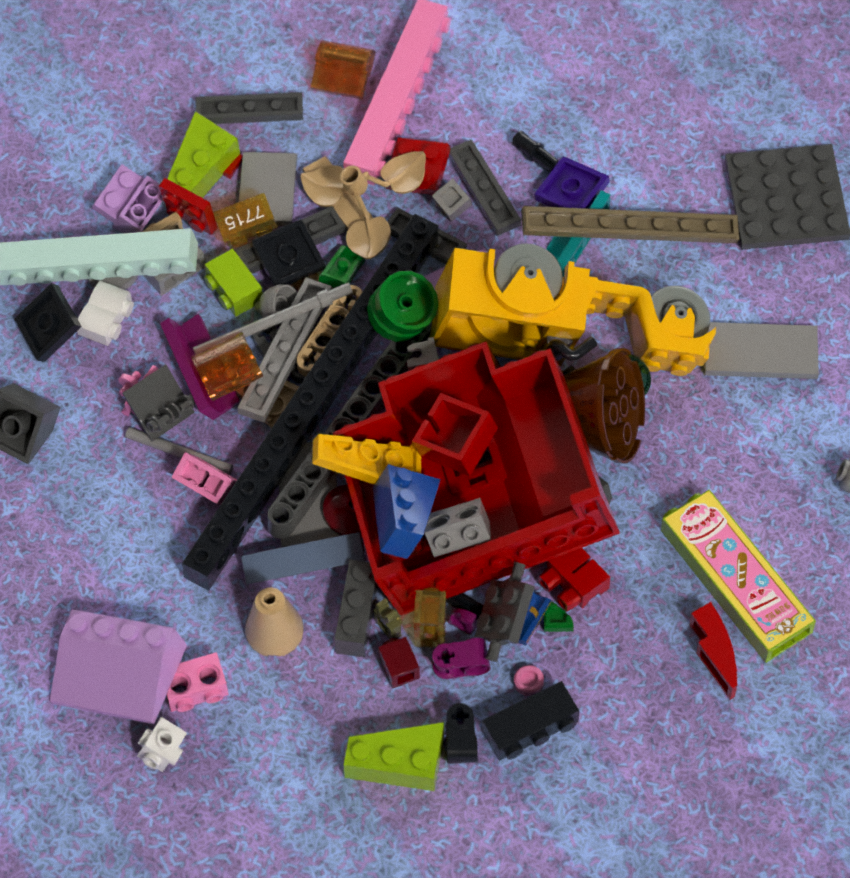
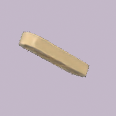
M350 285L353 293L333 301V304L329 306L298 353L297 370L301 375L305 377L308 375L326 346L317 345L316 340L321 336H326L331 340L340 325H333L329 321L330 318L340 315L345 319L363 292L358 286ZM356 296V301L351 300L348 304V310L345 309L347 304L346 298ZM313 352H315L314 364H309L308 367L305 366L304 361L309 362L313 357Z

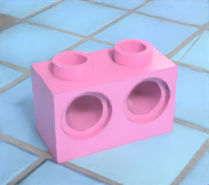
M186 452L171 477L218 505L222 504L237 481L234 477L201 458Z
M217 652L179 663L166 694L171 712H186L193 709L197 704L203 702L216 703L222 700L224 696L229 695ZM208 677L216 679L212 684L202 683ZM178 686L187 687L182 693L174 692V689Z

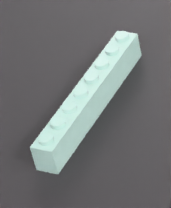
M191 228L0 243V285L22 286L28 283L49 284L56 281L76 282L84 279L103 280L112 277L130 278L140 275L157 276L167 273L184 274L186 272H195L198 242Z

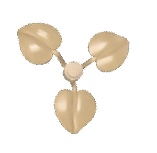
M423 151L402 154L389 160L381 169V177L384 181L370 176L368 172L362 173L357 166L342 168L337 165H328L311 172L301 173V181L309 198L321 207H330L338 204L342 193L347 191L356 197L365 221H357L350 226L346 234V242L349 249L356 255L364 259H372L382 253L387 247L391 237V228L384 217L378 216L370 220L361 195L367 189V180L385 188L391 185L393 191L398 194L412 192L423 181L426 155Z

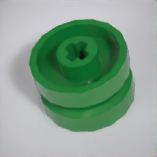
M398 271L390 275L370 296L367 306L368 319L374 330L383 338L394 342L408 341L416 337L435 318L439 306L437 293L431 282L423 275L413 271Z

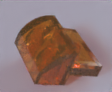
M322 40L316 51V64L310 88L314 91L363 100L376 51L374 49Z
M243 332L191 356L212 401L263 377Z

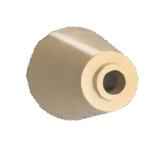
M265 588L257 594L246 620V639L251 648L263 656H285L295 650L301 642L304 630L303 620L298 611L280 590Z

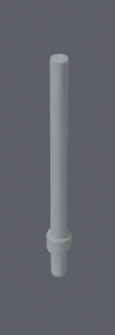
M348 282L329 291L327 289L319 291L315 297L193 347L194 352L198 358L320 306L323 308L333 304L332 301L353 293Z

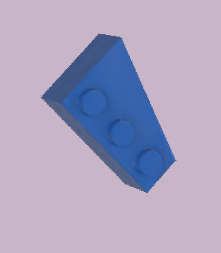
M389 464L386 466L373 486L380 552L408 559L424 535L441 479Z

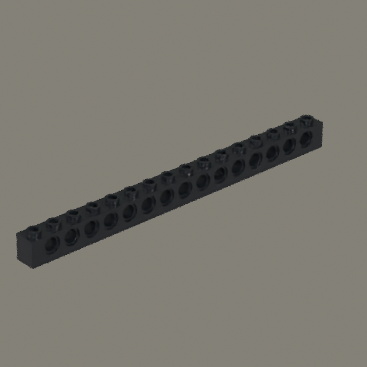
M417 214L413 215L182 562L185 579L208 591L211 589L377 336L378 332L374 330L368 319L367 306L370 296L390 275L398 271L419 272L438 243L439 225Z

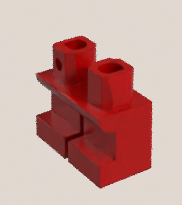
M583 548L548 560L547 569L539 576V584L547 592L560 585L564 591L557 596V602L567 612L577 605L584 608L590 599L597 594L601 595L606 592L610 587V576L594 559L591 560V556Z

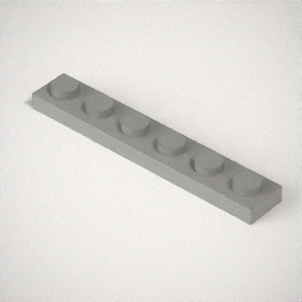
M306 277L291 306L317 296V292L324 289L329 291L332 287ZM322 306L282 322L238 406V414L263 423L265 422L297 360L298 353L306 343L323 310Z

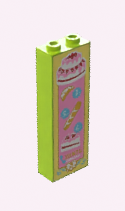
M710 489L702 494H694L687 500L685 505L678 509L674 507L664 514L661 532L765 663L813 633L816 620Z

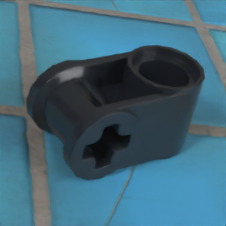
M463 703L454 704L447 711V764L478 762L474 714L472 709ZM456 718H462L463 724H458Z

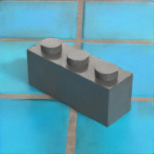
M349 560L334 638L336 654L365 658L378 591V584L374 579L370 562Z

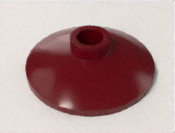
M342 485L331 490L327 494L322 507L323 517L327 525L341 536L361 532L355 509L349 506V504L353 505L348 485Z

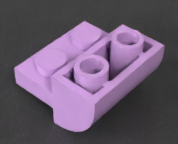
M121 164L93 204L92 209L113 222L112 228L122 233L142 232L163 201L159 183L148 175L144 179Z

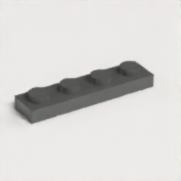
M302 92L196 97V112L214 124L303 120Z
M471 139L452 147L449 158L495 234L498 236L521 226V218L473 140Z
M333 206L302 219L315 245L345 232V225ZM252 242L235 249L237 255L252 274L264 269L252 246Z

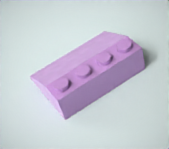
M72 609L60 635L50 702L55 705L154 724L187 644L172 627Z

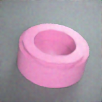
M525 665L516 671L514 686L520 694L532 696L542 690L544 676L539 668Z

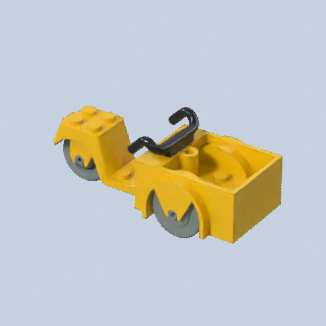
M517 244L508 248L501 254L495 266V249H489L488 253L454 248L435 286L439 306L436 316L432 320L430 338L433 337L435 346L462 351L470 345L486 341L494 356L518 360L529 357L534 352L550 348L558 365L561 366L565 359L576 361L597 346L596 340L593 337H589L574 348L585 331L586 314L596 312L606 314L609 318L625 317L634 358L639 367H643L644 370L649 372L664 370L670 371L671 374L676 376H685L691 373L697 365L703 366L709 359L710 344L716 335V327L708 332L710 327L708 307L704 300L693 290L682 286H667L659 289L651 296L649 291L643 287L601 281L596 277H590V269L574 267V262L569 261L565 266L563 277L557 259L548 250L535 244ZM570 365L562 373L566 375L574 371L575 368Z

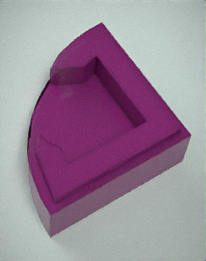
M454 609L446 620L447 623L468 635H472L477 627V615L464 609Z

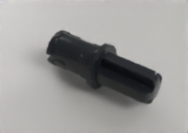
M519 131L513 137L511 144L521 150L530 162L534 160L548 172H551L559 162V160L544 149L542 143H537L524 131Z

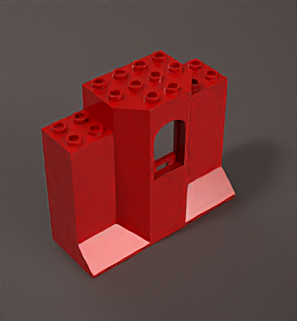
M485 341L480 344L470 345L467 349L457 353L444 355L439 360L426 365H418L413 370L400 375L390 376L387 380L378 383L386 412L373 414L366 420L345 425L340 430L332 432L335 436L352 437L353 441L363 442L364 439H372L379 444H388L391 441L400 442L401 446L410 447L413 444L414 436L424 420L430 421L438 435L439 431L436 430L428 413L440 393L490 412L498 427L488 445L493 463L475 469L471 476L462 474L456 477L453 469L421 457V474L441 479L430 513L481 498L490 521L491 540L434 557L424 533L408 559L380 552L373 496L374 484L345 475L374 579L400 616L490 583L491 580H498L511 575L514 562L526 565L525 569L620 534L603 491L565 377L550 348L534 352L529 357L508 362L503 367H500ZM485 474V480L470 484L471 479Z

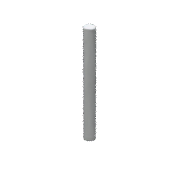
M131 427L126 431V438L180 458L183 457L185 452L192 454L228 475L233 470L232 464L161 438L151 442L147 433Z

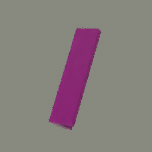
M197 314L182 325L170 318L161 322L160 325L199 412L215 420L239 404L240 399L217 350L198 358L194 352L193 347L212 340L202 317Z

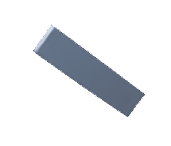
M361 532L241 556L246 584L348 565L349 560L366 561Z

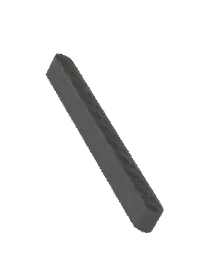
M432 321L416 337L408 341L390 342L324 434L333 435L332 432L340 430L343 426L366 420L371 415L378 414L381 411L384 401L378 383L387 380L390 376L408 372L407 360L414 357L419 358L422 353L414 351L402 354L399 351L407 352L409 345L428 341L431 334ZM385 371H391V372H393V373H392V374H385L384 372H385ZM374 391V392H377V393H379V394L371 395V394H369L368 392ZM355 412H361V413H363V415L357 416V415H354L353 413H355ZM313 449L268 510V531L275 538L284 539L293 533L335 473V471L312 464ZM315 475L318 478L308 479L307 476ZM293 497H301L302 500H300V501H293V500H291V498H293ZM278 518H283L287 521L284 523H278L275 520Z

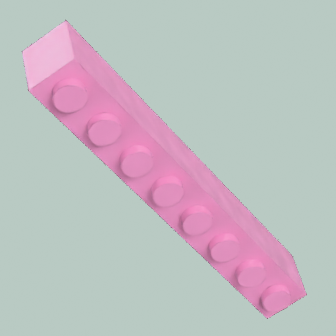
M417 0L343 162L344 168L357 166L362 173L368 172L370 176L377 179L381 177V169L387 163V157L393 155L396 145L395 139L397 135H402L406 123L404 119L407 114L410 115L413 111L414 97L416 93L420 94L422 91L424 74H429L431 71L433 54L440 51L442 45L441 36L443 33H447L450 28L451 18H448V6L427 0ZM367 180L368 184L375 186L376 183Z

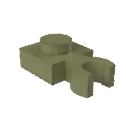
M385 598L375 605L374 621L389 639L401 637L402 620L397 611L389 607L388 600Z

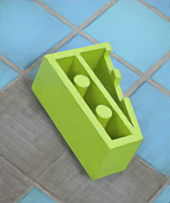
M195 111L167 179L203 198L222 177L224 170L240 154L238 138Z
M444 722L350 736L343 765L345 778L435 791L444 740Z

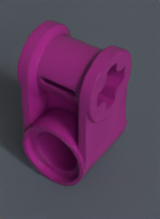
M471 638L465 641L438 645L432 654L435 675L441 679H452L465 676H479L489 672L491 666L490 661L485 659L488 652L485 639ZM443 659H448L449 663L444 664Z

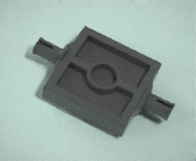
M514 562L510 578L504 581L491 580L490 586L486 591L485 603L482 613L477 620L475 637L483 638L490 642L487 656L485 657L486 660L498 662L499 653L503 645L508 643L518 644L535 588V586L521 582L526 567L522 563Z

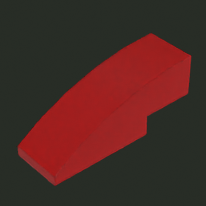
M709 602L691 613L689 625L701 640L698 642L696 654L729 700L735 697L737 689V667L734 650L720 615L713 604Z

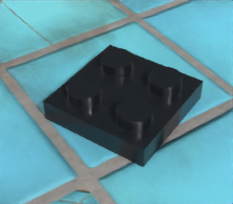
M302 219L252 240V246L273 286L293 284L324 270L326 267Z
M53 283L14 318L34 356L41 362H45L82 327L60 287Z

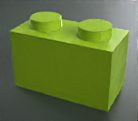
M233 248L205 263L206 276H204V280L211 291H217L219 294L218 299L226 311L230 309L234 316L237 317L253 308L255 303L260 300L263 294L261 285Z

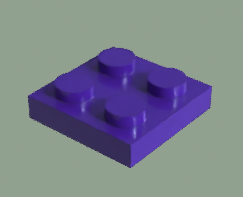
M563 156L534 193L535 201L549 207L589 209L601 190L604 191L610 183L609 176Z

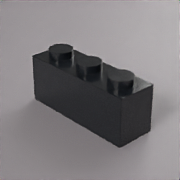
M561 681L482 720V732L498 760L500 761L506 757L510 760L518 757L526 747L533 744L534 746L542 745L550 739L551 735L559 731L565 733L573 729L579 721V709Z

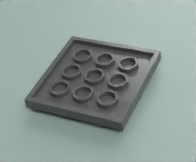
M832 144L725 154V164L734 213L738 218L741 250L850 240V228Z

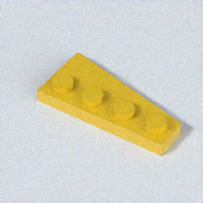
M318 434L313 439L312 464L374 485L388 464L421 474V455L414 444L410 447L401 446L400 442L391 441L388 444H379L372 439H364L363 442L353 441L352 437Z

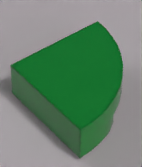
M551 602L544 614V632H574V625L570 615L558 607L556 603Z

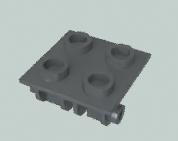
M166 364L122 393L151 442L195 413L193 408L196 403L192 394L186 395L182 392Z

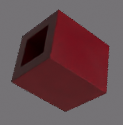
M407 637L389 639L382 646L378 647L379 659L392 689L420 679V668Z

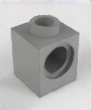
M453 178L432 195L435 204L451 222L472 206L471 199Z

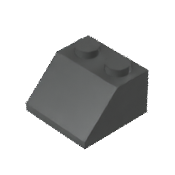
M15 383L0 388V450L29 464L52 433L61 407Z

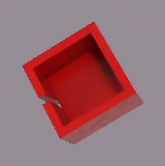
M440 393L428 413L436 430L439 431L438 435L430 421L424 420L412 442L421 457L471 476L498 427L490 412Z

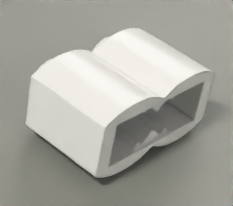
M99 281L78 318L82 326L77 331L78 335L106 346L110 344L112 339L116 340L122 328L120 323L124 317L130 316L134 307L130 292Z

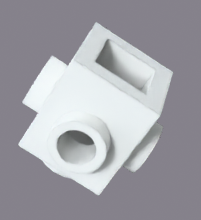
M161 717L152 731L147 728L138 742L142 748L137 757L142 759L146 766L163 772L169 763L174 766L183 752L179 746L187 732Z

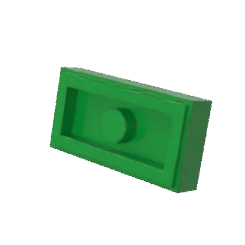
M341 245L319 275V282L330 285L332 288L339 287L348 282L350 284L366 259L353 253L349 247Z

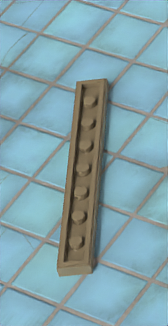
M523 206L521 210L523 235L709 243H738L739 241L737 215Z

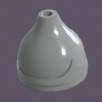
M286 284L270 287L262 294L260 300L255 303L254 308L263 318L291 307L297 291L294 287Z

